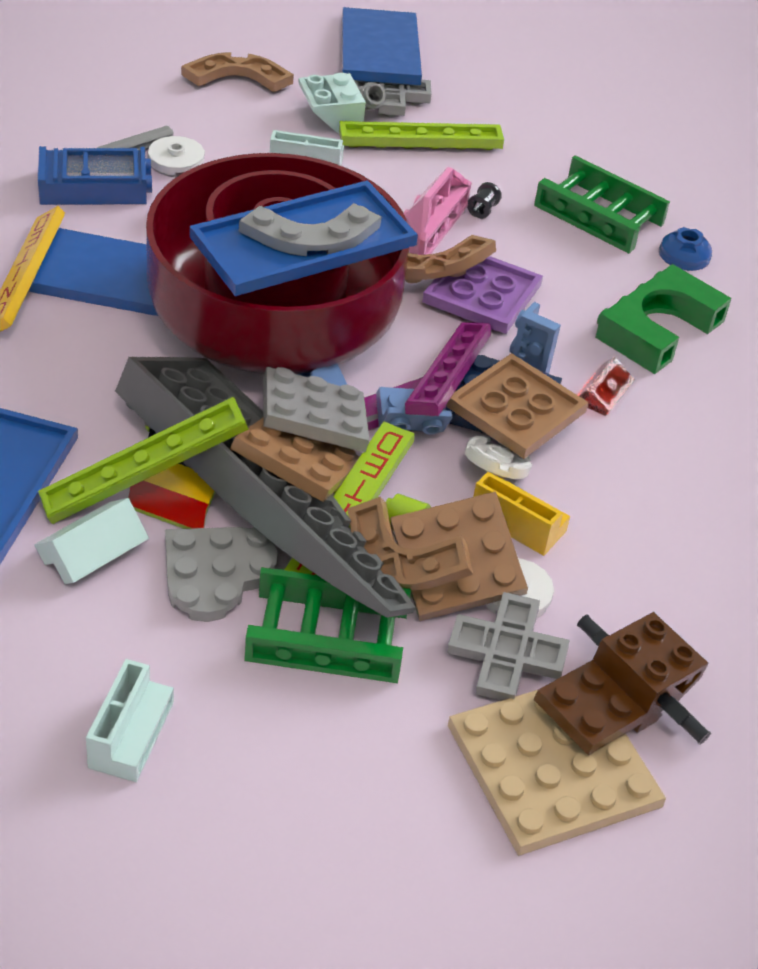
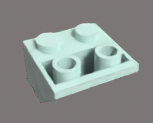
M336 73L325 76L310 75L298 79V83L312 111L337 133H339V121L364 122L366 102L350 73Z

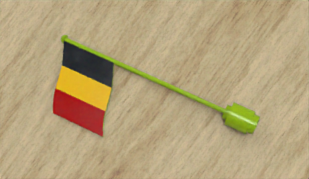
M145 425V429L149 432L148 438L157 434L153 429ZM180 462L131 486L128 498L135 511L183 529L205 527L206 514L215 491L192 468L186 466L184 462ZM399 493L393 499L388 498L386 500L389 521L391 517L431 508L428 503Z

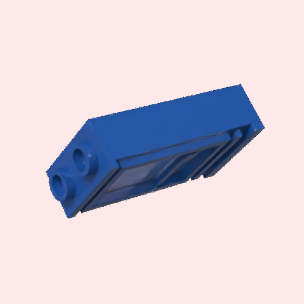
M39 146L40 205L147 204V193H152L151 158H145V147H140V150L137 148H63V150L54 148V150H47L46 146Z

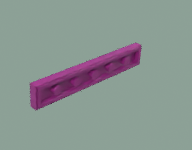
M460 323L405 402L406 414L440 415L490 338L491 324Z

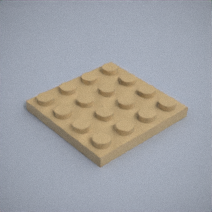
M537 690L515 696V699H505L449 716L447 726L518 856L664 806L665 795L626 733L592 754L587 755L534 701Z

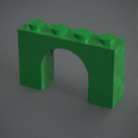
M672 264L662 272L658 271L646 283H641L629 295L622 296L610 308H605L597 318L598 328L595 338L651 373L656 374L673 361L680 337L652 321L647 315L654 313L673 315L708 335L725 322L732 298Z

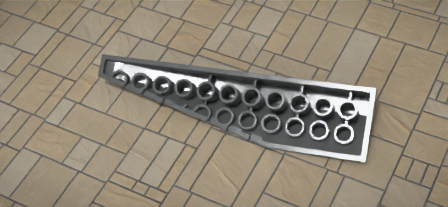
M128 357L115 390L126 402V405L144 420L145 425L156 433L233 396L248 428L263 418V410L207 358ZM236 436L183 461L186 466L192 468L253 527L288 555L334 587L387 618L412 614L416 606L395 578L391 575L383 574L381 571L383 562L377 554H369L364 548L366 539L358 531L351 532L349 528L351 519L333 495L322 502L231 450V445Z

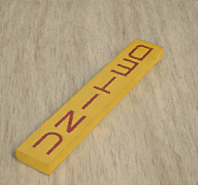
M59 206L36 218L0 289V332L11 327L65 216V212Z

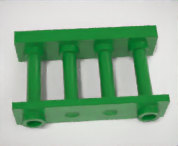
M576 155L572 157L568 178L563 182L557 184L547 178H543L538 182L534 202L535 207L628 254L635 249L640 227L646 221H650L660 227L664 225L670 201ZM577 185L588 192L581 196L571 191V189ZM601 197L612 202V204L605 208L594 201ZM622 209H626L636 214V216L629 220L617 213Z
M261 567L259 598H266L268 600L262 627L248 625L244 661L398 684L404 647L392 646L395 618L407 619V614L387 618L342 592L318 575ZM402 588L410 598L411 589ZM283 601L305 604L300 632L277 629ZM320 606L343 610L338 638L315 634ZM358 612L381 615L377 643L354 640Z

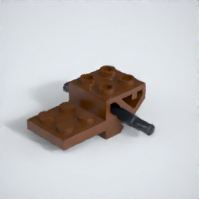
M655 612L642 617L611 635L596 624L588 614L583 616L578 621L577 627L583 630L598 646L593 660L538 689L534 697V701L587 755L592 754L632 729L639 733L657 722L663 715L661 713L663 710L689 733L699 745L704 743L711 735V732L679 702L701 679L709 663Z

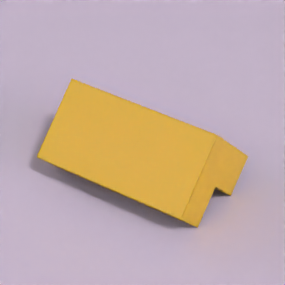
M487 472L476 483L473 497L496 491L511 538L544 556L566 533L570 520L568 514L490 472Z

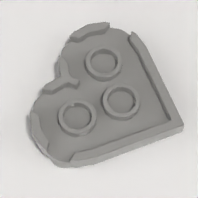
M255 527L165 530L167 585L171 606L173 608L177 606L180 610L189 613V619L194 621L210 622L225 618L227 611L233 609L237 604H241L243 591L259 588L261 567L276 569L278 552L275 544Z

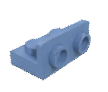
M533 302L526 311L521 310L515 322V327L518 328L517 335L510 345L509 352L540 372L549 373L561 324L538 315L540 304Z
M379 387L377 390L376 400L379 427L384 421L407 431H423L425 434H437L444 432L452 420V411H446L445 407L439 416L406 414L405 402L414 389Z

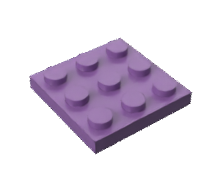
M489 256L482 263L467 269L466 273L462 276L435 278L423 292L422 302L476 323H489L492 330L507 334L521 310L525 309L540 288L543 275Z

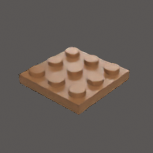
M511 353L454 392L446 407L525 459L586 413L589 402Z
M263 418L251 425L249 430L237 435L230 448L322 502L341 486L360 457L354 449L264 427Z
M496 491L390 518L396 543L400 547L412 550L426 548L461 535L467 542L473 575L430 589L411 590L419 621L501 601L503 592L519 596L527 594L528 587Z

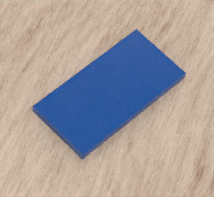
M343 7L342 73H350L353 80L421 85L422 70L416 13Z
M368 180L264 207L286 219L302 224L325 223L337 217L354 203L382 217L380 228L354 248L327 255V250L307 251V256L289 254L275 250L239 232V220L253 210L190 226L191 240L235 296L416 246L418 234Z
M63 228L57 230L29 288V292L158 316L148 288L146 244Z
M0 408V564L41 498L38 491L50 485L77 441L78 428Z

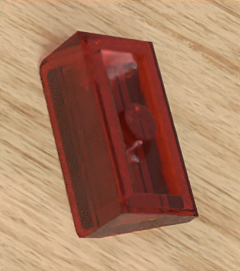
M612 357L596 370L577 395L589 402L588 409L606 416L631 386L635 378L615 357Z

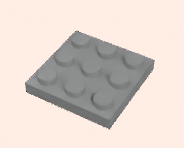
M266 368L263 377L264 427L366 452L370 440L363 392L351 385L338 386L327 383L324 379L317 376H310L308 378L296 375L286 368Z

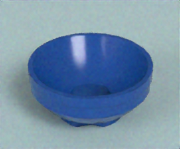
M682 227L665 235L659 247V254L669 265L674 264L682 270L696 271L709 265L712 257V247L702 232L697 229Z

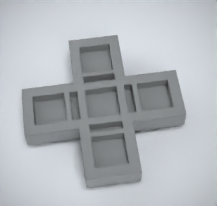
M354 80L359 91L366 83H369V81ZM421 80V85L374 82L380 84L385 90V101L378 108V114H385L390 117L397 115L405 116L406 102L413 104L431 102V80Z
M503 592L495 622L457 614L448 644V653L483 661L476 686L477 695L501 701L509 698L515 699L522 671L554 679L562 676L570 640L533 631L540 600Z

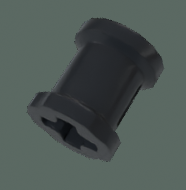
M491 182L482 183L478 187L477 194L469 198L467 208L474 217L486 218L490 215L492 206H496L500 202L502 193L497 185Z

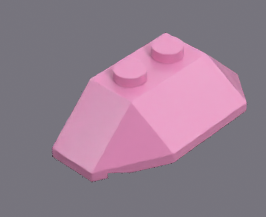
M447 167L427 187L422 195L416 197L413 206L409 210L406 209L404 211L407 223L418 234L417 245L409 247L411 254H431L467 208L472 182L465 179L455 169Z

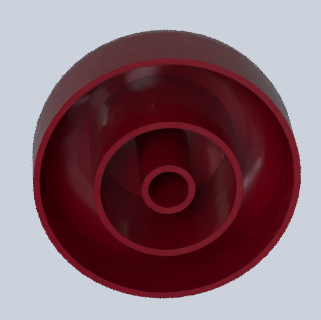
M253 153L209 161L174 178L157 194L150 206L146 222L147 282L153 306L165 326L185 345L205 358L231 368L265 374L267 367L273 369L286 368L294 374L310 373L317 368L343 364L369 349L384 336L393 324L403 299L409 248L235 296L191 240L190 226L254 210L259 206L266 207L367 180L406 222L407 219L396 201L376 183L351 169L325 160L293 154Z

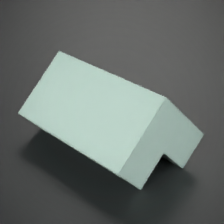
M273 130L270 139V153L307 156L342 166L343 140Z
M129 498L108 502L34 545L45 565L54 563L64 584L78 581L148 540L149 537Z
M125 659L86 736L87 764L89 769L133 782L138 781L174 703L173 687L150 681V665Z

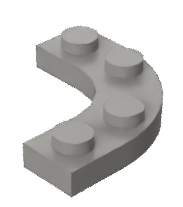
M354 203L337 217L325 223L302 224L286 219L270 209L259 206L239 220V232L281 252L307 256V251L327 250L328 255L354 248L380 228L382 217Z

